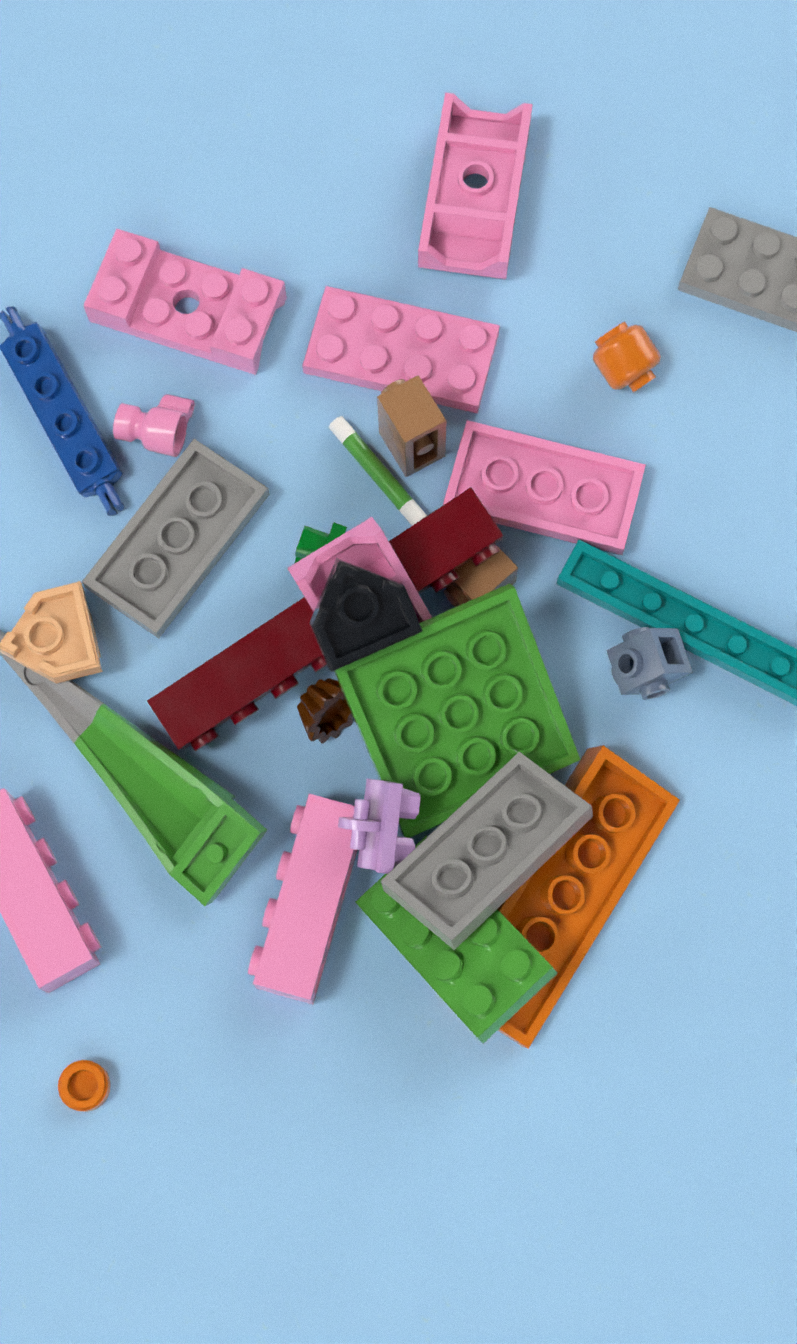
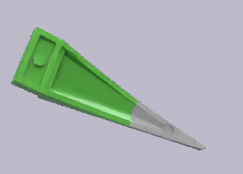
M0 630V642H1V640L4 638V636L6 635V634H5L4 632H2L1 630ZM0 652L4 660L43 704L93 767L140 831L168 874L204 906L213 903L267 832V829L234 801L235 796L72 680L56 684Z

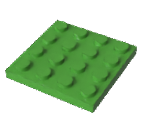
M510 583L421 622L420 626L423 631L334 670L379 780L403 784L402 788L419 793L421 796L419 814L416 818H399V827L404 837H413L443 823L519 752L548 774L581 760L516 589Z

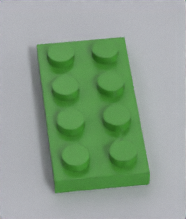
M426 835L418 844H416L415 848L419 846L428 836ZM386 873L355 902L483 1044L557 974L556 970L498 909L453 950L383 891L381 880L387 875Z

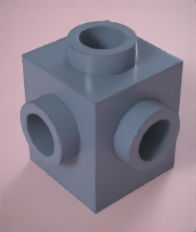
M637 628L625 633L622 636V643L606 650L612 666V676L619 687L621 695L641 694L643 700L657 698L670 691L669 684L693 673L678 629Z

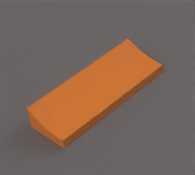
M604 745L588 748L564 785L592 806L593 817L498 908L501 914L557 972L541 990L498 1029L499 1032L527 1049L531 1046L680 799Z

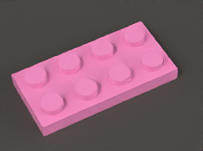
M325 286L302 365L303 373L378 391H383L386 386L396 380L404 379L407 381L419 375L436 404L478 414L500 325Z
M467 420L443 505L472 487L496 524L575 544L578 540H581L599 550L623 555L646 465Z

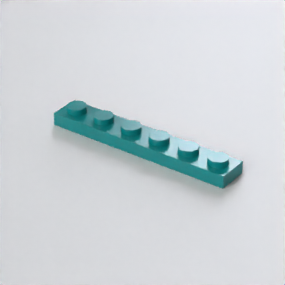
M578 540L557 578V585L641 628L678 629L685 650L797 706L796 648Z

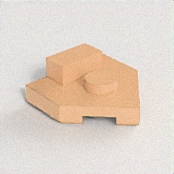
M81 581L35 592L24 607L25 612L11 632L6 633L0 642V652L56 684L103 672L92 615L88 609Z

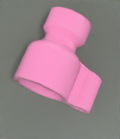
M166 394L162 397L158 406L153 407L146 413L142 412L138 406L121 403L114 418L113 436L115 439L127 442L139 439L143 447L148 451L177 457L184 445L187 423L192 417L195 402L191 399Z

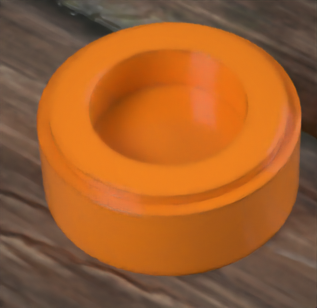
M79 1060L68 1065L61 1073L58 1081V1092L63 1103L69 1108L81 1112L93 1111L103 1105L109 1096L111 1088L107 1071L101 1065L89 1060Z

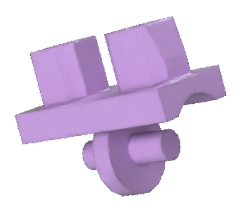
M366 779L364 799H355L353 817H339L338 821L339 828L352 830L350 849L359 850L357 867L388 874L415 849L412 838L397 836L399 818L415 819L419 814L421 798L419 793L402 788L403 784Z

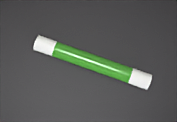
M340 416L333 420L329 425V429L411 525H414L427 516L426 513L344 417Z

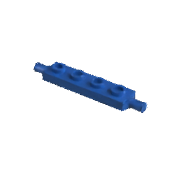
M10 306L5 308L8 314L2 310L0 312V319L3 321L10 336L0 344V350L75 488L83 497L98 495L108 516L118 514L116 509L121 512L125 508L124 503H122L113 487L123 475L118 463L44 329L37 322L25 326L16 307Z

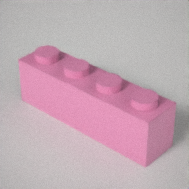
M3 788L0 790V913L38 988L50 993L99 966L100 962L95 951L99 950L101 945L89 923L86 922L80 925L72 909L79 906L78 900L66 880L58 883L51 869V866L55 865L57 860L44 838L38 841L35 839L29 825L36 820L25 799L22 796L15 799Z
M313 794L308 795L305 806L297 805L290 827V833L296 834L294 846L291 853L283 852L277 870L276 879L283 881L278 900L269 899L263 917L262 926L269 928L264 947L255 946L249 964L248 974L255 976L253 985L257 989L314 1005L358 851L350 849L352 830L338 827L339 817H353L354 805Z

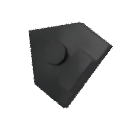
M338 558L334 562L309 623L328 669L331 672L423 632L404 585Z

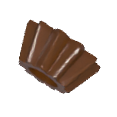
M331 678L326 680L319 679L315 685H309L307 692L300 696L301 702L297 705V709L310 741L318 739L323 744L331 736L338 738L343 728L352 725L353 715L337 680Z

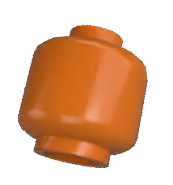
M624 321L595 341L598 348L593 353L592 359L612 389L620 390L629 386L632 392H635L656 378L652 369L659 364L661 355L641 325L628 327Z

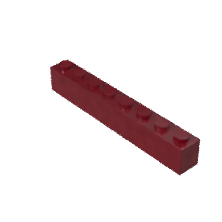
M470 487L391 539L389 543L417 592L421 594L432 587L435 593H438L460 578L455 571L471 560L477 567L500 552L496 543L503 539V534L472 487ZM305 597L147 700L178 750L185 749L190 745L195 752L219 737L215 729L229 719L233 721L234 725L241 723L259 710L255 702L270 692L277 699L299 684L295 676L311 666L316 673L327 666L309 624L314 611Z

